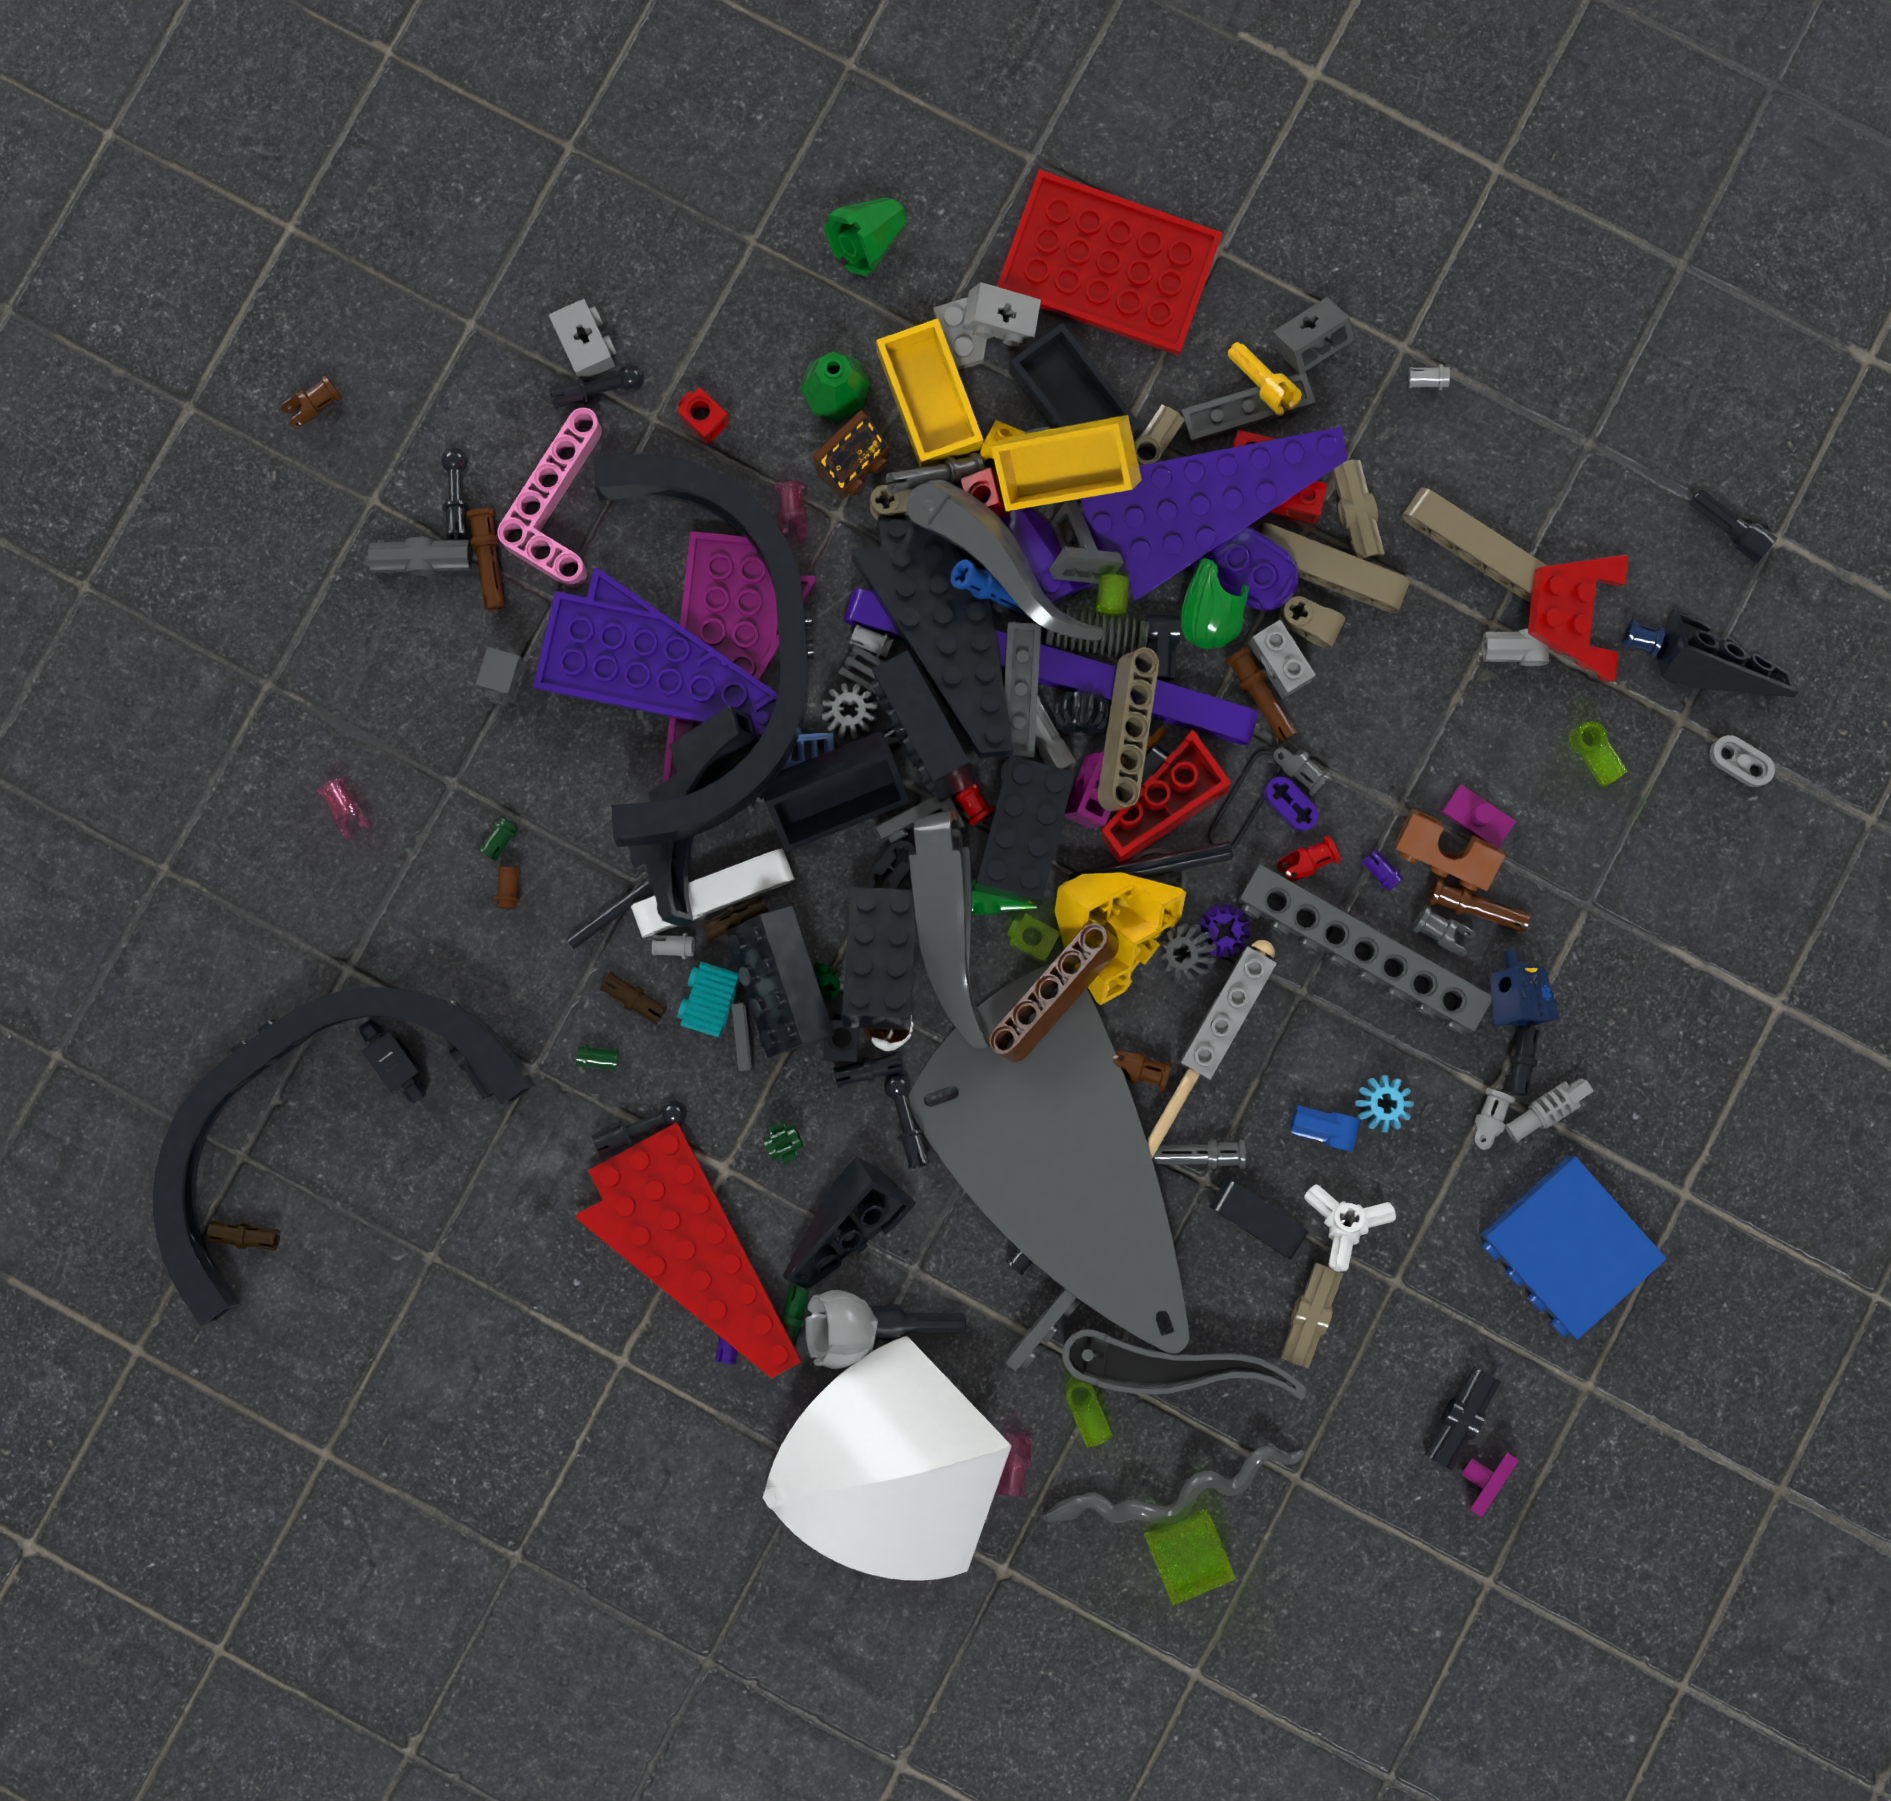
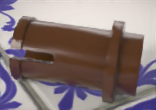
M499 867L497 896L494 897V901L497 902L496 908L516 909L517 903H520V898H517L520 869Z

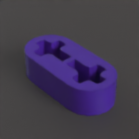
M1276 777L1266 783L1263 789L1265 801L1292 829L1305 831L1315 826L1319 816L1317 808L1291 780L1285 777ZM1273 785L1276 787L1285 786L1286 790L1283 794L1290 801L1289 803L1283 798L1274 799L1272 796L1275 793ZM1293 805L1300 811L1308 810L1309 813L1306 816L1309 820L1308 823L1305 821L1298 823L1295 820L1298 814L1292 808Z

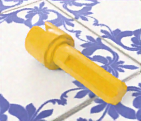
M1239 342L1232 344V347L1227 352L1228 357L1260 388V398L1279 416L1284 414L1282 404L1288 410H1293L1301 399V390L1283 373L1274 374L1244 344Z

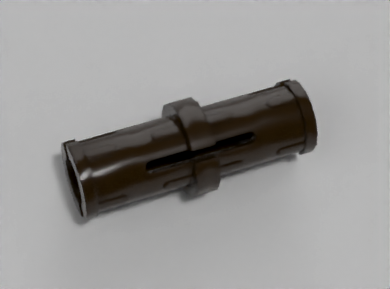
M759 895L735 908L732 905L727 908L728 911L705 922L703 921L701 924L711 942L726 934V931L760 914L767 913L769 910L762 895Z
M613 972L608 974L605 980L614 986L603 982L600 987L602 992H606L625 1004L624 1008L631 1011L633 1009L653 1022L654 1025L660 1022L662 1017L651 1011V1009L660 1015H664L668 1007L663 1006L644 994V989L637 986L635 988L614 975Z
M211 1221L207 1229V1236H209L207 1241L236 1245L237 1249L255 1247L275 1251L279 1245L280 1231L279 1229L251 1226L247 1222L229 1224Z

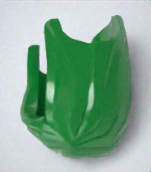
M1206 558L1199 561L1188 586L1182 607L1181 628L1187 641L1201 649H1212L1227 645L1238 637L1241 632L1249 586L1243 584L1240 596L1231 595L1224 591L1217 577V565L1213 560Z

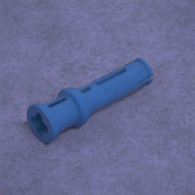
M961 560L955 565L951 573V583L955 588L959 590L967 589L978 599H991L1018 612L1024 617H1029L987 569L979 570L969 560Z

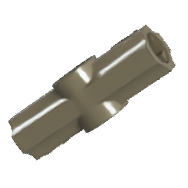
M1161 404L1140 438L1135 441L1134 445L1139 466L1160 461V458L1185 422V419L1177 411ZM1143 447H1148L1154 451L1155 457L1145 461L1138 456L1137 451Z
M1354 459L1345 461L1332 470L1340 500L1338 501L1340 521L1343 528L1348 531L1353 555L1365 561H1371L1385 554L1377 526V504L1373 494L1368 492L1361 461Z
M1316 1262L1314 1263L1304 1293L1299 1296L1295 1303L1290 1319L1292 1326L1281 1351L1280 1358L1309 1369L1320 1336L1325 1334L1333 1313V1307L1331 1306L1342 1280V1272L1334 1271V1269Z

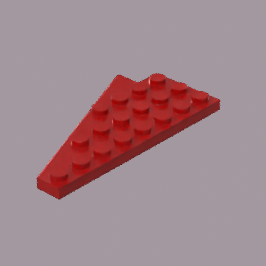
M677 1122L588 1170L603 1200L576 1214L575 1216L578 1221L770 1378H774L803 1362L684 1132Z

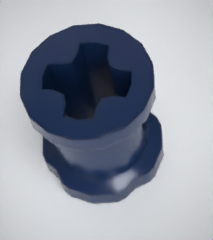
M1632 619L1625 631L1622 647L1627 649L1630 646L1649 651L1650 656L1656 657L1664 639L1665 629L1659 627L1656 630L1639 625L1637 620Z

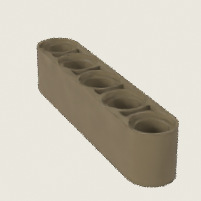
M1419 488L1402 514L1404 521L1522 599L1531 602L1535 569L1547 565L1437 493L1427 488Z
M1268 523L1260 524L1258 532L1287 550L1293 556L1298 566L1299 578L1391 613L1399 612L1410 584V580L1407 577Z
M1145 647L1123 655L1117 664L1098 788V801L1107 811H1117L1130 807L1138 801L1140 796L1159 668V660L1156 653ZM1135 659L1139 662L1141 671L1137 669ZM1131 691L1136 697V703L1130 697ZM1126 723L1130 726L1131 736L1125 729ZM1121 755L1125 758L1126 768L1121 764ZM1116 788L1121 792V801L1116 796Z

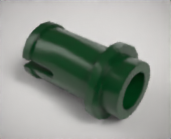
M503 817L498 822L494 821L493 824L496 826L478 849L494 861L498 859L497 857L511 837L515 838L517 836L515 832L518 828Z
M585 1044V1047L579 1046L576 1066L582 1067V1070L585 1071L588 1067L616 1072L619 1050L589 1048V1044Z

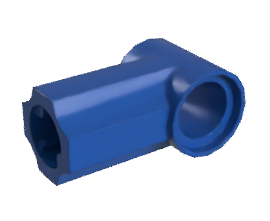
M1296 1105L1289 1133L1322 1141L1324 1145L1353 1152L1361 1119L1335 1112L1329 1114Z

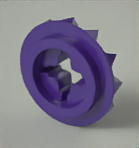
M1230 904L1211 907L1202 915L1198 923L1201 926V934L1205 932L1211 933V937L1207 942L1209 945L1215 944L1217 946L1216 950L1210 951V954L1217 957H1231L1238 954L1246 947L1251 936L1250 921L1242 910ZM1233 920L1230 932L1236 940L1225 936L1216 942L1215 939L1218 937L1219 929L1213 921L1224 925Z

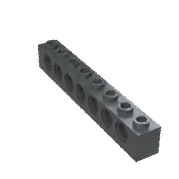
M1260 864L1255 867L1236 901L1243 905L1241 910L1255 919H1259L1260 916L1272 922L1270 924L1272 929L1286 936L1289 932L1301 938L1299 944L1313 952H1317L1319 948L1330 955L1328 958L1330 962L1346 969L1347 965L1359 971L1357 976L1371 985H1375L1376 982L1388 988L1387 994L1402 1002L1406 998L1417 1004L1415 1009L1427 1017L1433 1018L1437 1015L1446 1021L1445 1027L1457 1034L1462 1035L1464 1031L1466 1033L1475 1032L1492 1001V995ZM1270 894H1277L1282 898L1283 908L1281 911H1274L1269 908L1267 898ZM1299 910H1305L1311 914L1312 924L1310 927L1304 928L1298 924L1296 915ZM1328 927H1336L1340 931L1341 940L1338 944H1332L1326 939L1325 933ZM1358 943H1364L1369 947L1370 956L1368 960L1362 961L1355 955V947ZM1388 959L1394 960L1399 966V973L1395 978L1388 976L1384 971V964ZM1417 976L1424 977L1428 982V989L1424 994H1420L1414 989L1413 982ZM1447 992L1452 993L1457 999V1006L1453 1011L1446 1009L1443 1005V997Z

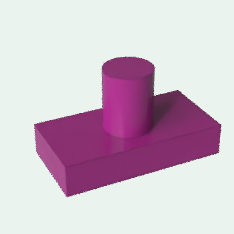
M1463 785L1457 787L1441 811L1442 815L1475 837L1497 847H1500L1516 822Z
M1507 1452L1495 1472L1473 1458L1470 1460L1461 1475L1483 1489L1471 1507V1511L1481 1518L1483 1517L1519 1461Z

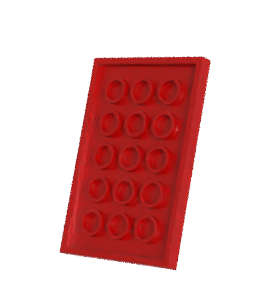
M1039 169L996 287L1041 299L1040 308L1179 356L1223 233Z

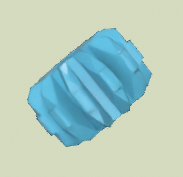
M1387 1075L1380 1077L1379 1084L1374 1078L1368 1079L1371 1091L1360 1087L1358 1092L1365 1096L1366 1099L1355 1101V1106H1365L1366 1108L1365 1111L1358 1115L1359 1119L1363 1120L1371 1116L1367 1127L1374 1129L1379 1123L1381 1132H1388L1389 1122L1394 1129H1400L1401 1123L1398 1117L1404 1120H1409L1411 1117L1409 1113L1403 1111L1404 1107L1414 1106L1413 1101H1404L1403 1097L1410 1094V1089L1404 1088L1398 1091L1401 1085V1080L1398 1078L1394 1079L1389 1086ZM1383 1094L1385 1095V1100L1391 1101V1108H1385L1386 1113H1384L1382 1107L1377 1105L1378 1100H1383L1381 1096Z

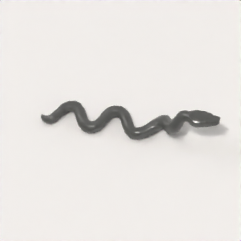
M1273 1445L1257 1448L1249 1454L1240 1472L1233 1478L1227 1479L1212 1470H1205L1194 1474L1183 1485L1178 1499L1170 1505L1160 1506L1137 1500H1127L1114 1504L1097 1492H1088L1083 1495H1074L1055 1503L1050 1510L1043 1512L1042 1516L1046 1522L1068 1521L1078 1518L1086 1509L1092 1508L1100 1516L1112 1523H1124L1131 1520H1143L1159 1524L1176 1523L1184 1519L1191 1512L1197 1497L1203 1490L1213 1488L1223 1495L1235 1496L1250 1486L1256 1472L1264 1462L1271 1460L1282 1465H1293L1304 1457L1305 1452L1303 1450L1286 1452Z

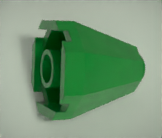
M887 197L837 208L828 214L827 220L830 221L825 224L823 230L831 251L839 260L841 257H844L849 262L844 265L850 273L868 276L877 269L903 230L907 221L905 218L906 212L900 202Z
M832 351L809 362L800 388L813 415L829 418L830 421L840 423L855 416L860 410L863 411L867 395H869L871 389V382L859 359Z

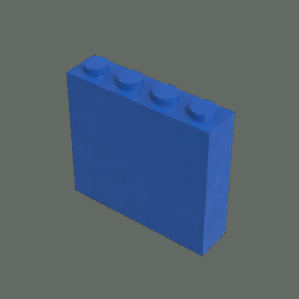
M1576 1156L1564 1158L1479 1235L1485 1242L1482 1245L1483 1250L1494 1261L1500 1259L1507 1267L1504 1271L1506 1276L1517 1287L1522 1284L1530 1293L1527 1296L1529 1302L1539 1312L1545 1310L1553 1319L1550 1322L1552 1328L1562 1338L1568 1336L1575 1340H1578L1667 1259Z

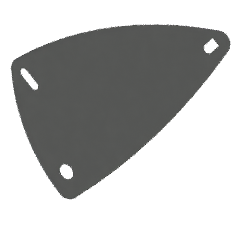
M1052 963L1013 981L977 1007L978 1015L989 1040L991 1033ZM1075 966L1072 970V974L1078 971ZM1086 988L1023 1060L1018 1062L1009 1061L994 1052L991 1047L975 1049L955 1028L931 1056L908 1096V1103L914 1119L920 1129L924 1131L925 1137L944 1165L993 1224L1032 1262L1057 1283L1098 1313L1133 1335L1165 1352H1181L1188 1345L1190 1334L1182 1284L1161 1189L1133 1098L1121 1067L1113 1062V1057L1116 1056V1053L1088 989ZM1036 1012L1029 1017L1028 1024L1034 1021ZM1014 1037L1007 1042L1006 1049L1012 1046ZM949 1086H955L959 1090L958 1097L932 1107H928L924 1103V1097L932 1092ZM1159 1311H1166L1175 1332L1161 1336L1156 1321V1314Z

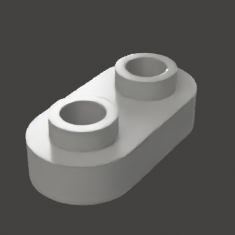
M1727 735L1717 739L1711 745L1710 759L1712 763L1745 785L1760 787L1772 780L1775 774V765L1772 759L1740 738ZM1723 748L1730 751L1729 759H1725L1722 756L1721 751ZM1752 765L1758 768L1759 773L1757 777L1750 773Z

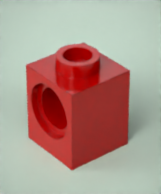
M700 387L694 393L690 391L685 394L678 403L677 413L680 420L707 446L730 424L728 414ZM704 408L710 411L709 416L704 420L693 418V414L698 409Z
M991 467L961 478L963 490L981 502L991 495L984 504L998 515L1000 519L1010 515V511L1005 510L998 475Z

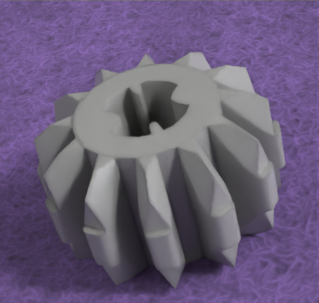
M843 683L841 684L843 694L839 695L836 690L831 689L829 694L834 702L830 700H823L822 702L823 707L831 710L824 712L822 719L825 721L833 720L827 726L829 732H833L840 727L838 734L840 739L845 738L847 730H851L853 740L858 739L856 729L860 728L863 733L868 734L870 729L865 721L876 723L877 717L868 712L876 710L877 703H866L872 696L870 691H866L859 696L861 688L859 684L854 685L851 693L848 692L847 684ZM846 705L849 708L856 706V716L853 718L850 715L843 717V707Z

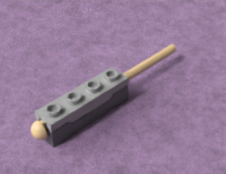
M1258 940L1250 947L1247 946L1241 951L1177 1064L1187 1069L1147 1140L1151 1158L1154 1157L1197 1079L1200 1077L1206 1081L1211 1080L1277 963L1271 960L1275 956V950L1270 942Z

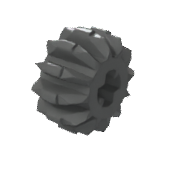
M1187 923L1180 924L1178 930L1174 928L1167 932L1169 939L1162 940L1160 943L1166 949V952L1159 956L1163 960L1168 959L1169 963L1166 965V971L1175 970V978L1182 979L1186 976L1188 980H1195L1199 974L1205 975L1210 971L1207 964H1214L1216 958L1210 954V951L1217 948L1215 944L1209 945L1207 942L1211 937V933L1205 932L1201 934L1200 925H1192L1190 928ZM1186 946L1189 947V949L1187 950V952H1185V947H1186ZM1188 951H1191V957L1187 956L1189 954Z

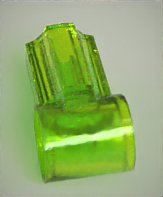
M1112 574L1100 576L1095 609L1101 615L1105 613L1106 618H1109L1111 614L1115 617L1117 614L1126 613L1129 578Z
M1587 722L1575 727L1570 732V747L1581 755L1601 788L1628 772L1607 740V732L1600 723ZM1584 730L1590 731L1594 737V742L1591 746L1586 745L1582 740Z
M1075 1377L1068 1380L1064 1386V1398L1086 1448L1096 1447L1107 1442V1440L1113 1437V1434L1093 1386ZM1077 1387H1085L1089 1391L1088 1397L1083 1402H1075L1071 1399V1393Z

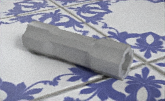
M1037 695L1035 746L1044 764L1067 770L1076 764V760L1065 741L1058 734L1041 704L1039 695Z

